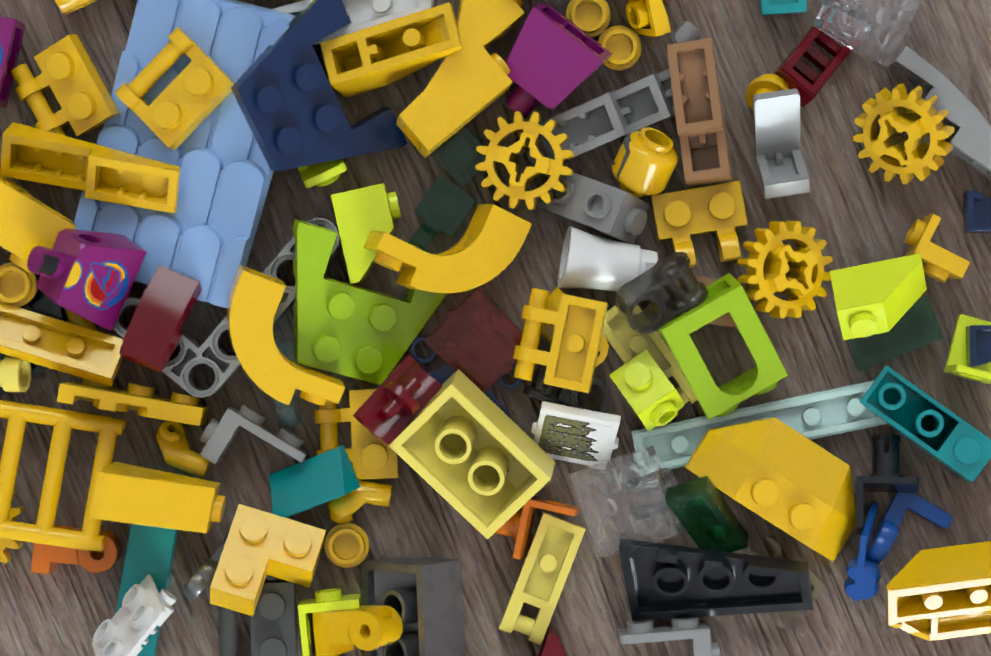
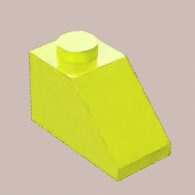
M384 183L331 195L350 284L362 283L375 263L374 258L376 254L363 248L370 232L381 231L393 235L396 230L394 219L402 218L396 191L388 193Z
M920 253L830 271L843 341L889 332L927 290Z

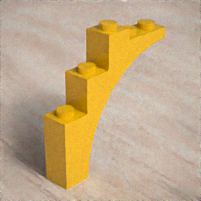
M459 0L456 23L463 48L445 56L443 63L425 90L398 116L396 125L424 158L429 156L507 92L511 86L512 80L507 76L510 72L508 65L498 54L493 53L490 55L486 50L519 24L525 13L521 9L523 6L522 0Z

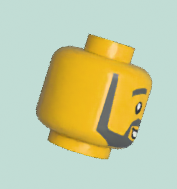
M645 127L641 131H633L625 136L611 167L613 175L620 183L619 186L622 190L635 197H643L644 195H656L665 189L678 161L677 152L673 147L674 143L668 135L657 129Z

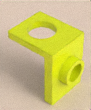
M960 314L957 316L943 373L984 384H991V362L976 367H967L966 327L969 325H991V322Z
M330 588L315 591V598L301 599L298 604L302 656H311L313 653L310 613L360 608L362 604L361 593L342 595L341 588Z

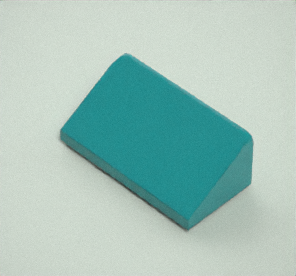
M344 445L270 474L272 514L287 518L344 496L361 487Z

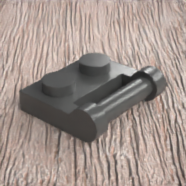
M285 580L264 582L254 615L250 616L251 656H298L295 583ZM219 606L220 656H238L237 612Z

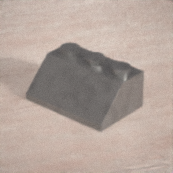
M418 557L370 559L361 562L362 605L391 606L398 612L403 624L402 635L396 643L371 651H364L365 656H465L461 559Z

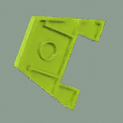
M295 219L293 223V236L295 237V258H293V275L295 276V302H293L294 360L298 364L381 385L447 293L409 289L406 299L324 277L338 233L333 229Z

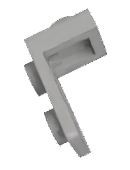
M788 89L754 95V163L764 198L809 193L810 178L800 149L799 91L797 89Z
M573 173V176H561L559 181L563 183L566 190L561 192L553 188L550 191L553 201L551 204H546L541 197L538 202V207L545 211L596 229L620 242L634 244L637 236L644 230L647 222V212L650 204L624 190Z
M245 404L241 406L240 410L234 406L229 407L220 421L213 418L199 440L205 444L200 455L214 464L222 460L241 427L299 462H303L306 459L309 451L302 448L305 442L304 439L283 427L277 433L263 424L266 419L263 414Z
M698 617L672 618V625L654 626L653 620L626 622L627 628L617 629L620 644L689 639L690 656H720L719 643H711L710 628L706 622H699Z

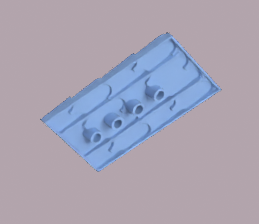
M239 0L137 1L126 49L122 51L111 98L120 114L104 123L96 144L181 167L177 210L174 214L85 198V191H82L74 220L75 230L121 234L147 252L134 281L148 285L160 265L200 281L202 291L197 300L209 302L210 304L227 309L229 292L239 265H247L274 170H270L232 91L175 151L168 148L134 111L117 97L115 92L124 82L129 85L171 41L168 36L177 26L185 31L236 83L269 45H274L289 28L288 24L295 15ZM184 53L143 96V99L150 105L192 60Z

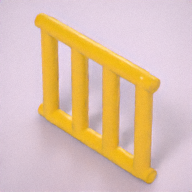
M0 400V418L8 419L0 460V538L102 552L105 547L104 536L100 535L102 520L89 518L97 471L112 463L117 435L122 436L126 427V421L110 416ZM26 422L53 426L36 524L8 520ZM72 429L99 433L82 531L54 527Z

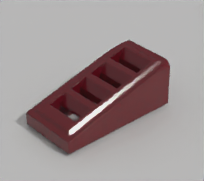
M830 5L773 74L783 78L788 84L789 89H797L799 91L800 107H804L816 97L863 37L864 33ZM825 26L828 27L845 43L840 46L822 30ZM812 42H817L822 48L829 52L833 56L832 59L830 60L821 51H819L814 45H812ZM801 56L806 57L821 72L819 74L800 59Z

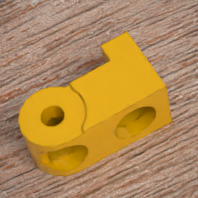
M361 605L357 609L312 613L316 656L339 655L355 650V646L363 651H371L396 643L402 635L403 624L401 617L394 608L387 605Z

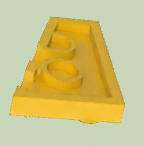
M84 378L82 381L60 383L56 401L73 404L74 401L84 400L93 402L92 406L102 410L114 412L134 410L140 416L196 426L206 424L209 406L198 404L199 397H194L187 393L172 391L171 399L154 396L155 388L151 386L128 383L127 390Z

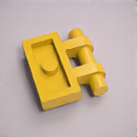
M77 34L67 35L34 56L42 71L37 77L34 78L27 63L11 70V74L18 85L15 90L22 102L27 101L38 121L35 124V127L38 129L66 136L62 128L70 124L76 136H83L120 114ZM50 88L62 108L56 113H53L43 92Z
M532 288L529 304L524 305L521 318L525 319L520 346L515 345L513 359H517L514 378L531 381L536 363L547 366L543 384L590 393L608 303L561 294L558 311L546 309L550 291ZM543 323L555 325L550 352L538 350Z
M377 388L349 390L350 408H337L336 403L327 400L325 406L318 405L319 409L314 410L315 423L320 426L321 446L320 450H316V455L339 447L337 423L351 422L352 448H345L350 462L353 463V469L358 480L399 478L398 454L389 446L385 447L352 416Z

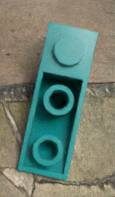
M887 365L859 401L914 445L967 483H973L991 458L990 438Z

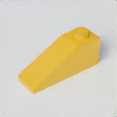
M450 2L320 43L330 86L346 98L387 86L463 48L453 7Z

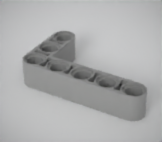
M325 218L310 219L307 221L308 223L326 226L338 233L328 261L329 263L342 245L338 227ZM294 236L264 270V274L281 280L280 269L282 265L295 258ZM286 285L274 317L273 328L293 306V302H295V285ZM140 298L126 299L114 325V330L123 339L128 329L125 323V313L131 306H138ZM227 315L202 345L181 328L183 336L179 341L180 353L174 360H168L162 371L194 397L204 398L218 393L241 367L237 356L227 353L222 345V338L228 331ZM200 364H206L214 370L215 382L209 389H202L194 382L193 373Z

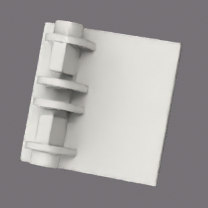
M148 574L140 585L135 584L127 591L122 600V607L111 620H104L97 628L92 642L95 656H137L143 649L142 645H146L149 642L148 636L150 634L155 635L158 631L156 626L161 627L175 610L173 604L177 601L176 597L166 589H162L159 593L152 576Z

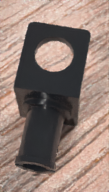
M876 434L871 437L873 442L872 474L869 476H857L856 535H861L863 531V492H918V477H904L900 475L901 436L889 434L888 453L884 452V434Z

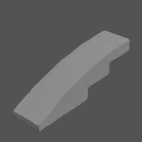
M908 46L898 50L888 66L915 85L921 86L922 90H924L922 94L924 100H928L934 95L938 97L937 103L934 106L936 111L948 109L950 113L942 120L943 126L954 127V133L944 140L953 146L950 152L991 180V125L980 111L941 72Z
M667 69L658 74H652L614 92H608L540 122V125L544 126L551 119L554 120L557 125L553 134L555 136L562 133L568 135L569 139L561 146L563 150L573 151L575 155L573 158L622 139L628 133L641 131L642 128L653 126L675 116L670 70ZM541 135L539 146L545 157L555 160L551 144Z

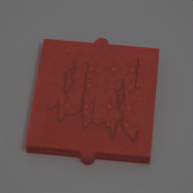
M476 288L455 310L449 309L446 314L447 318L425 339V342L455 371L459 369L485 393L504 373L510 374L512 372V365L517 361V359H513L515 345L520 346L523 331L483 292Z

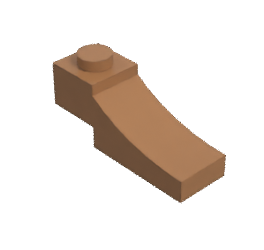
M705 38L666 44L685 183L688 187L733 181L713 39Z

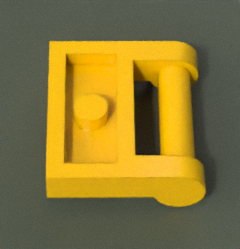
M178 26L168 36L171 41L129 85L124 82L115 92L117 97L133 110L168 148L174 151L232 91L231 87L235 84L210 56ZM185 53L192 61L149 105L143 99V96Z

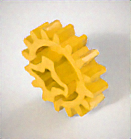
M898 84L894 87L892 94L886 87L875 94L876 99L870 98L862 105L866 113H861L854 120V123L862 127L863 130L853 136V141L864 143L865 146L858 154V157L861 159L870 156L873 162L870 165L869 171L873 173L881 167L885 170L884 181H891L897 174L900 175L903 185L913 180L914 175L920 181L925 180L931 174L930 169L937 171L945 163L941 156H946L953 148L949 142L944 141L945 138L954 133V127L943 126L942 120L950 114L948 109L937 112L934 106L937 103L938 97L934 95L928 100H924L922 98L921 86H917L909 94H907L904 84ZM878 123L881 126L879 136L877 135ZM905 131L908 136L901 137L899 133ZM928 132L930 133L929 147L925 141Z
M520 111L514 113V123L512 124L499 117L497 122L500 130L497 133L488 129L483 132L490 140L489 145L477 146L476 148L477 152L485 155V162L476 164L475 169L488 173V177L481 182L482 187L489 188L495 186L497 190L494 193L493 199L499 202L507 195L510 197L509 208L517 209L520 201L525 200L528 210H535L536 198L539 197L546 204H551L553 201L550 191L553 188L561 192L566 190L563 183L559 181L561 176H573L574 173L573 170L564 166V160L575 157L573 151L563 150L561 146L569 139L568 135L562 133L555 136L553 132L557 123L552 119L544 126H541V116L537 112H533L529 122L525 121ZM523 131L520 140L509 147L500 146L511 134ZM541 135L551 144L555 160L545 157L539 147ZM530 148L529 154L536 159V164L534 167H526L524 173H520L521 167L514 163V158L516 155H524L526 149ZM495 162L504 164L510 174L509 187L499 177ZM541 174L550 176L539 188L527 191L530 181Z
M786 220L785 223L784 221L769 222V229H755L754 232L758 241H745L743 246L749 252L748 258H740L737 261V264L746 267V274L739 276L737 280L739 283L749 284L750 288L745 293L749 300H757L755 310L770 313V317L785 319V317L800 318L802 310H815L816 305L813 297H826L827 292L821 287L822 281L831 280L830 273L824 272V265L831 263L833 258L832 256H822L821 250L827 244L826 240L813 239L816 229L813 227H801V222ZM788 239L796 243L797 246L792 248L790 245L783 244L782 241ZM773 293L787 294L789 298L779 299Z

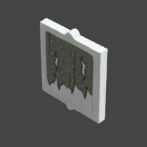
M542 401L538 422L532 424L531 432L535 434L533 441L552 459L608 469L612 451L617 449L619 444V438L616 436L621 416Z

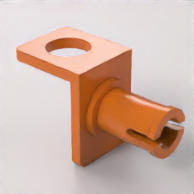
M533 496L495 534L513 537L515 542L513 558L520 560L526 557L536 508L576 516L580 514L581 507Z

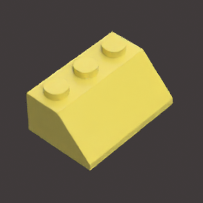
M459 369L442 384V387L388 445L486 539L490 538L551 480L555 461Z

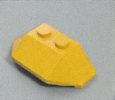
M775 417L708 429L684 466L721 492L834 562L856 527V509L850 465Z
M991 541L920 550L886 585V620L888 626L896 629L901 628L907 633L927 641L991 633Z

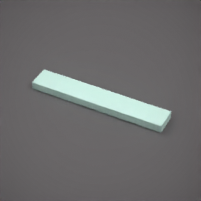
M875 380L741 407L726 416L714 417L710 420L703 415L670 422L663 426H656L649 431L646 428L632 430L630 432L639 475L684 467L707 430L711 428L726 427L775 417L809 440L887 424L859 402Z

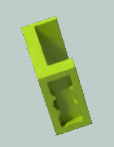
M730 273L651 317L656 329L666 341L695 395L698 407L708 420L714 417H723L734 412L738 408L739 403L755 394L762 395L773 390L778 385V381L788 376L742 285ZM729 312L754 359L755 367L717 387L689 334Z

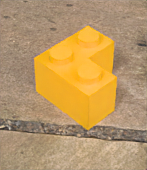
M0 176V246L11 252L8 258L11 262L30 272L27 261L31 250L38 245L52 249L59 232L63 229H76V225L71 219L32 197L27 189L7 177Z
M238 504L210 586V604L253 616L267 575L310 588L323 549L326 530Z

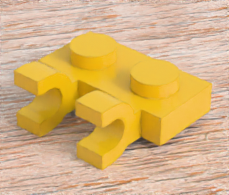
M740 181L650 197L658 242L671 240L676 271L694 268L697 265L690 237L694 235L715 232L720 263L735 261L741 258L735 228L746 227L748 223Z

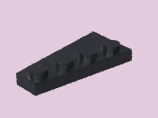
M620 538L619 553L632 621L813 610L808 562Z

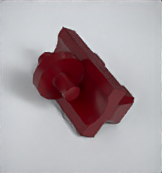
M409 354L352 416L386 447L436 394L442 385L424 371Z

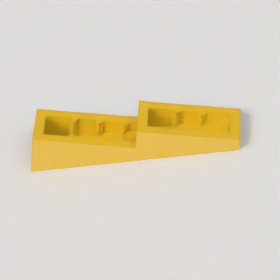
M12 122L2 135L0 176L84 190L85 198L174 214L177 210L181 167Z

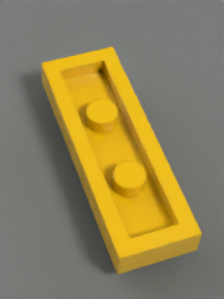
M0 302L1 354L112 387L123 359L119 353L123 342L122 338Z

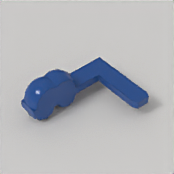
M896 492L884 517L874 530L873 538L868 545L867 559L875 562L877 566L885 559L899 533L898 527L907 510L912 511L941 529L949 528L953 520L952 516L914 493Z
M873 501L861 534L858 557L852 558L846 566V572L849 577L844 582V590L848 596L852 597V600L858 602L860 599L867 600L874 597L879 590V581L881 579L880 569L877 564L867 559L869 539L879 508V503Z

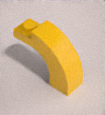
M478 204L463 237L452 248L444 252L430 254L381 231H371L363 248L375 253L374 262L385 268L399 272L401 266L403 267L395 284L417 291L457 293L477 288L505 270L520 251L532 223L494 204Z
M239 265L229 292L227 322L233 348L244 371L260 389L284 404L290 405L295 389L301 390L299 396L311 403L325 406L326 401L329 400L339 404L345 390L341 379L290 360L275 344L273 322L286 288L283 280Z

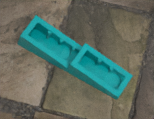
M131 524L115 614L122 607V600L127 591L135 584L140 585L148 574L152 576L159 593L162 589L169 591L172 572L170 571L179 530ZM156 626L158 631L155 635L150 634L148 636L149 642L146 645H142L143 649L137 656L156 655L161 627Z

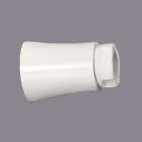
M569 226L560 256L558 288H587L632 294L634 291L648 294V292H651L655 281L658 262L657 252L641 249L640 245L596 236Z

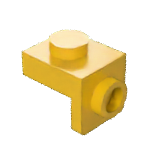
M932 213L924 216L922 221L916 219L911 225L904 241L910 245L905 256L920 253L922 264L924 265V274L939 282L946 283L948 278L952 280L961 279L970 261L930 242L941 220V217Z

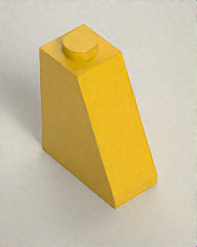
M114 461L97 471L89 518L207 533L213 527L214 522L221 523L226 496L219 495L221 483Z

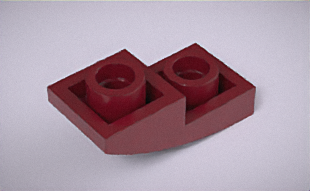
M159 265L131 319L119 351L120 356L161 373L183 336L181 325L202 291L200 281Z

